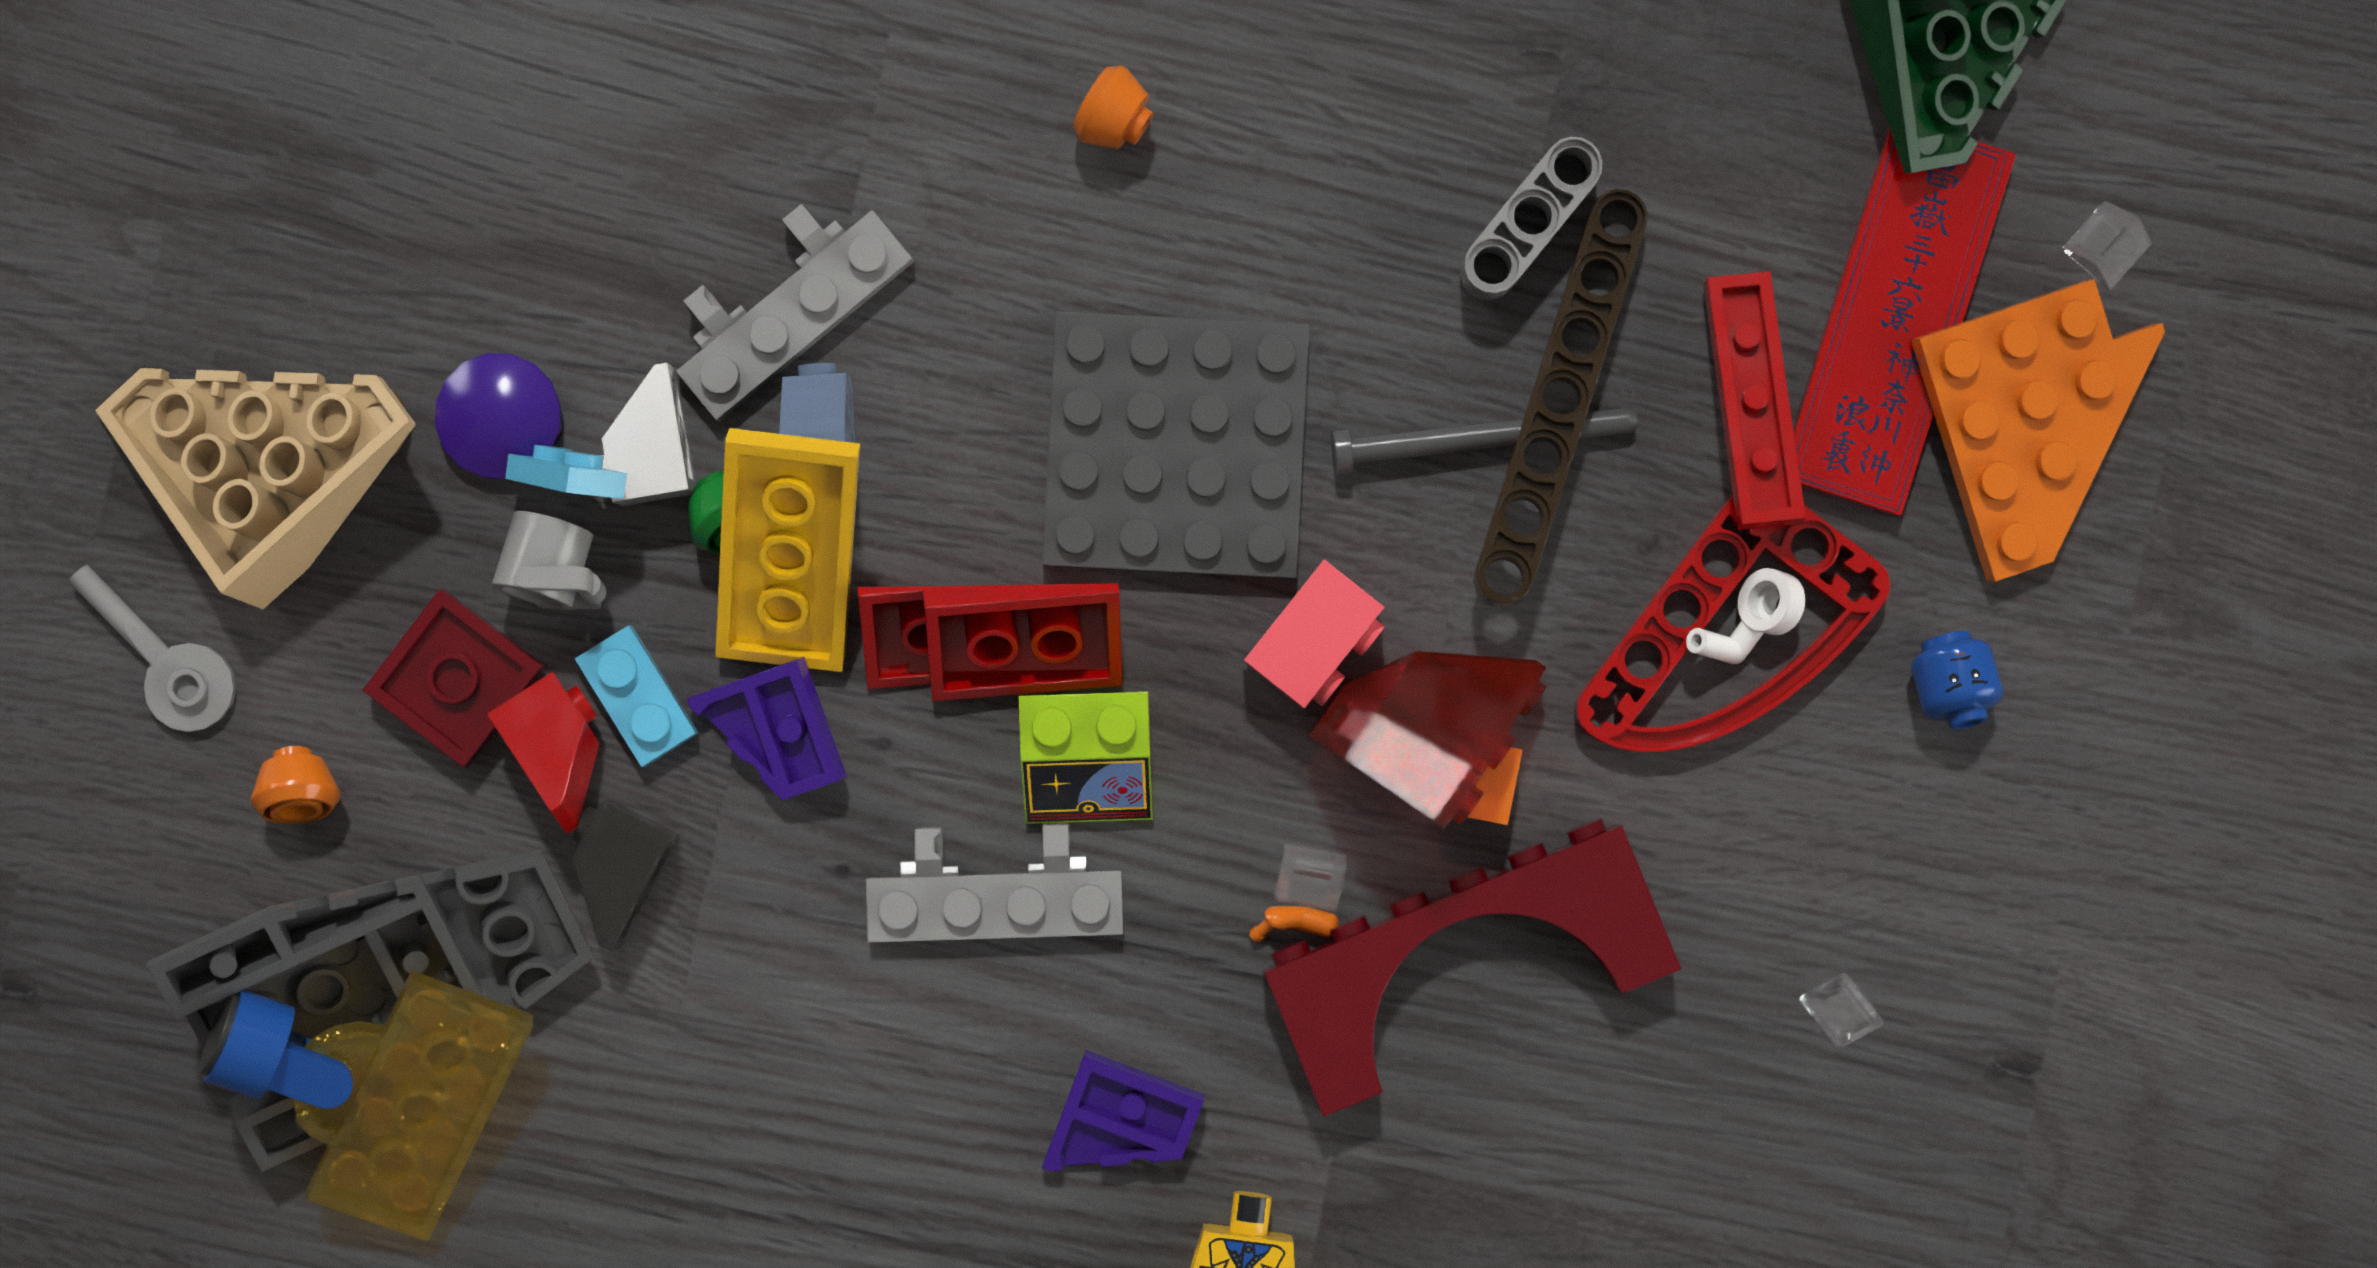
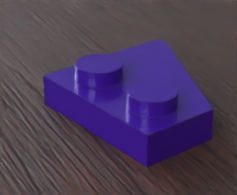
M804 657L686 698L689 707L698 716L704 714L729 739L725 744L742 761L749 762L757 768L761 780L781 800L847 777Z
M1085 1050L1044 1159L1042 1169L1050 1172L1062 1171L1063 1166L1101 1163V1167L1126 1165L1135 1159H1146L1150 1162L1182 1160L1203 1105L1205 1094Z

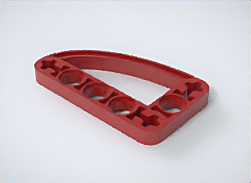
M1732 492L1579 693L1574 705V716L1578 726L1593 739L1611 747L1638 752H1662L1687 748L1711 741L1752 722L1778 706L1811 681L1862 631L1885 603L1890 593V579L1887 570L1879 561L1805 505L1806 518L1801 524L1748 529L1744 535L1756 540L1751 549H1749L1746 542L1738 534L1721 527L1726 518H1728L1733 527L1737 526ZM1801 529L1817 531L1824 539L1825 553L1817 564L1804 565L1793 556L1791 541L1794 535ZM1715 540L1730 544L1737 556L1734 570L1725 577H1715L1709 574L1702 563V553L1705 547ZM1840 549L1848 555V558L1840 562L1839 566L1853 575L1860 574L1865 570L1871 574L1867 585L1874 593L1870 599L1861 596L1851 601L1846 596L1851 586L1837 573L1830 575L1828 583L1820 579L1819 575L1834 564ZM1763 551L1840 609V612L1790 662L1763 683L1735 701L1704 716L1679 724L1663 727L1631 725L1687 652L1686 638L1689 632L1695 628L1704 629ZM1675 591H1685L1691 594L1698 604L1696 620L1685 628L1670 624L1663 612L1666 598ZM1638 641H1646L1652 644L1660 655V665L1657 671L1647 678H1638L1632 675L1625 664V654L1628 648ZM1613 669L1623 683L1640 689L1641 693L1634 701L1628 692H1624L1613 708L1620 716L1617 723L1613 724L1603 721L1597 727L1590 721L1595 711L1588 703L1593 696L1605 699L1616 687V683L1605 679L1610 670Z

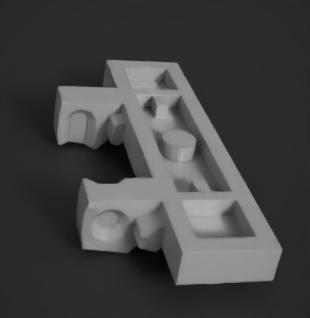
M802 204L795 208L782 221L807 250L795 260L801 269L748 312L740 305L732 313L728 314L704 285L700 286L683 300L705 328L693 337L702 347V350L676 370V372L718 422L723 420L914 263L913 258L873 210L845 232L836 220L823 230Z
M1051 823L1043 824L1044 863H1029V873L959 875V866H944L943 828L915 829V861H901V877L866 878L868 943L1123 935L1122 870L1087 871L1086 856H1070V824Z

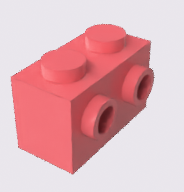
M1324 559L1243 662L1302 709L1312 699L1322 707L1345 678L1336 669L1351 649L1362 656L1385 628L1376 619L1385 607Z

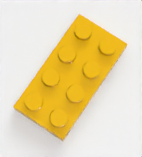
M729 428L725 440L716 658L782 665L804 657L808 668L836 672L843 671L846 655L860 443Z

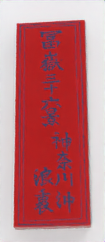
M1888 127L1793 424L1802 487L1891 516L1899 517L1902 515L1934 415L1911 340L1963 322L2016 157L2015 153L1978 142L1966 163L1904 174L1890 127Z

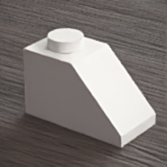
M668 363L655 364L602 438L604 455L600 456H604L603 468L627 473L624 499L612 498V502L620 506L694 493L693 489L696 484L677 372Z

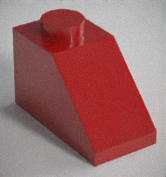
M551 672L487 713V715L564 832L568 834L578 827L600 745L587 724L598 716L577 685L565 691L555 674Z

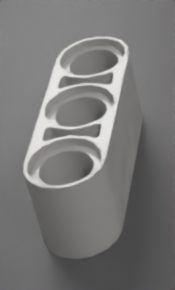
M1567 137L1554 144L1471 245L1460 266L1462 285L1470 295L1479 300L1492 301L1502 298L1508 293L1589 194L1602 173L1603 163L1599 150L1592 142L1582 137ZM1565 155L1580 159L1586 168V180L1577 185H1569L1562 182L1555 173V160ZM1525 204L1539 207L1547 219L1546 230L1536 235L1521 231L1515 223L1514 210ZM1485 253H1492L1501 257L1507 267L1506 279L1497 284H1487L1481 281L1474 270V259Z

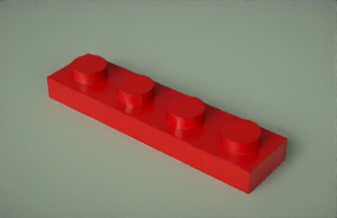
M1771 272L1707 277L1703 286L1738 530L1801 524L1805 520L1806 514Z

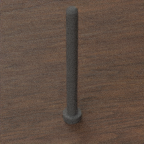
M1629 408L1587 412L1579 439L1630 433L1638 427L1636 411ZM1523 419L1350 438L1348 429L1332 431L1331 442L1336 475L1352 474L1353 464L1515 446ZM1539 440V441L1532 442V443H1530V444L1545 443V442H1547V441H1540V440Z

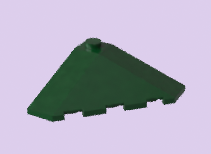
M1849 0L1904 174L1967 162L1978 144L1969 135L1986 107L1990 110L2000 109L2024 70L2014 62L2031 35L2036 38L2046 35L2067 0Z

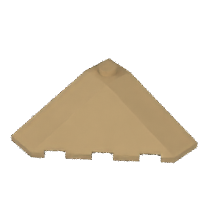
M140 368L95 410L220 593L262 610L312 565L416 425L383 378L377 375L354 374L353 384L325 383V377L319 373L275 372L273 382L247 381L246 374L240 371L196 370L194 380L170 379L169 372L163 369Z

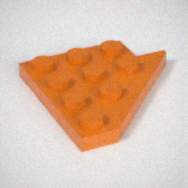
M2095 279L2085 280L1911 340L1986 581L1997 582L2054 562L2165 333L2163 323H2157L2112 337Z

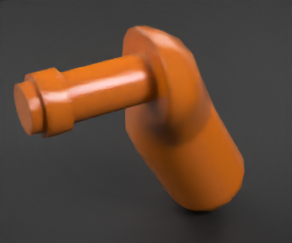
M1271 906L1265 910L1266 918L1258 926L1256 925L1250 930L1249 936L1254 942H1261L1273 928L1279 930L1295 929L1331 938L1330 929L1339 925V919L1333 913L1310 907Z

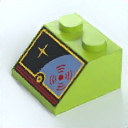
M1149 692L1019 696L1020 755L1026 824L1153 820Z

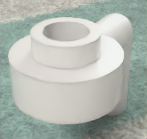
M1763 568L1755 571L1745 580L1740 589L1738 612L1742 621L1730 637L1695 628L1689 632L1686 638L1688 650L1692 653L1730 664L1741 663L1764 633L1782 635L1796 626L1802 617L1805 607V593L1801 583L1794 576L1772 568ZM1780 598L1778 607H1777V609H1776V603H1777L1778 599Z

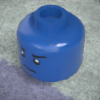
M1969 631L1951 632L1923 642L1921 644L1922 653L1912 661L1911 671L1924 715L1932 720L1948 721L1951 730L1967 729L1988 721L1986 710L1994 707L2003 697V687L1990 645L1983 640L1972 639Z

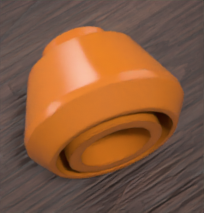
M1123 65L1106 67L1088 91L1073 122V129L1080 142L1119 149L1125 141L1136 145L1144 134L1154 112L1145 107L1149 95L1127 67Z
M288 746L277 749L273 752L272 758L263 762L250 797V802L253 809L269 822L301 824L328 816L339 802L341 795L323 758L313 755L312 750L307 747Z

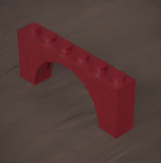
M1602 818L1590 821L1567 831L1570 843L1546 852L1543 842L1529 846L1507 856L1511 867L1487 876L1484 867H1479L1450 879L1448 882L1452 891L1428 901L1425 891H1421L1390 904L1389 907L1393 916L1369 925L1366 916L1363 915L1330 929L1334 940L1310 949L1307 941L1302 940L1271 953L1274 965L1264 968L1263 971L1323 1117L1383 1093L1377 1075L1373 1045L1374 1026L1382 995L1390 978L1408 954L1426 938L1455 922L1487 914H1517L1552 923L1574 936L1592 953L1608 975L1613 988L1621 994L1681 970L1623 826L1614 824L1606 828Z

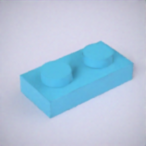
M534 445L533 456L508 454L505 479L565 493L624 499L627 473L603 468L604 456L573 452L571 449Z
M626 626L575 658L641 767H646L699 734L633 626Z

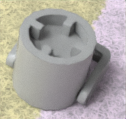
M514 511L492 582L494 589L508 596L535 604L539 608L558 610L600 609L601 602L607 593L606 587L600 578L589 568L584 567L594 536L591 532L551 516L528 511Z

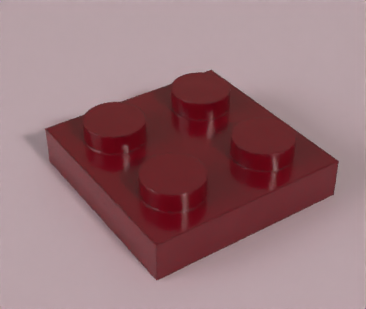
M439 589L362 691L460 766L469 768L497 731L487 713L531 686L546 666L447 590Z

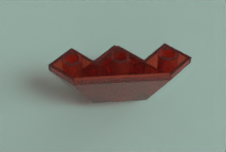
M1414 651L1343 684L1307 737L1365 778L1376 781L1439 827L1445 829L1451 819L1462 824L1481 799L1484 792L1475 785L1486 768L1489 766L1494 770L1513 745L1516 738L1508 732L1517 716L1521 714L1526 717L1542 696L1547 686L1539 680L1547 667L1537 660Z

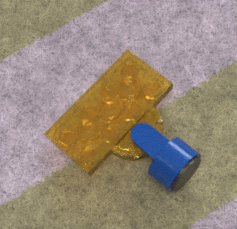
M411 970L385 1025L356 1021L332 1026L316 1037L309 1039L291 1031L295 1016V1008L293 1006L245 989L228 996L218 1012L202 1053L199 1073L203 1074V1081L256 1100L262 1097L266 1089L293 1098L297 1123L310 1137L328 1144L307 1187L306 1200L428 1241L534 1026L533 1014Z

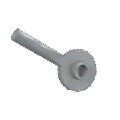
M88 565L83 566L74 573L68 582L150 664L145 677L144 692L146 703L156 719L171 729L192 732L208 729L224 718L233 705L236 691L233 670L224 656L209 646L195 643L175 645L169 648Z

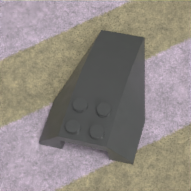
M542 849L272 905L146 961V968L175 1019L177 1020L184 1016L187 1018L203 1049L225 999L245 989L293 1006L295 1008V1016L291 1031L305 1038L307 1037L335 1047L341 1052L343 1063L352 1073L353 1089L348 1100L338 1107L330 1109L319 1108L267 1089L259 1100L227 1090L231 1097L234 1124L261 1172H264L382 1118L400 1104V1096L420 1081H423L425 1084L430 1082L447 1069L446 1062L473 1041L479 1045L499 1030L497 1023L520 1006L527 1009L591 961L594 956Z

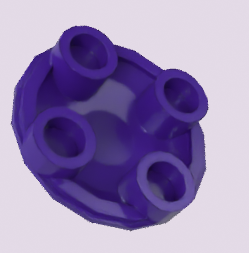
M486 353L463 362L445 380L436 400L435 428L443 449L461 468L486 479L505 478L508 454L533 456L534 445L553 446L560 439L563 432L561 404L552 381L534 363L513 354Z

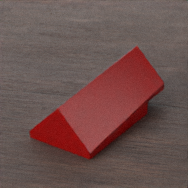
M1118 583L858 587L867 689L931 684L933 702L1122 686L1120 592Z

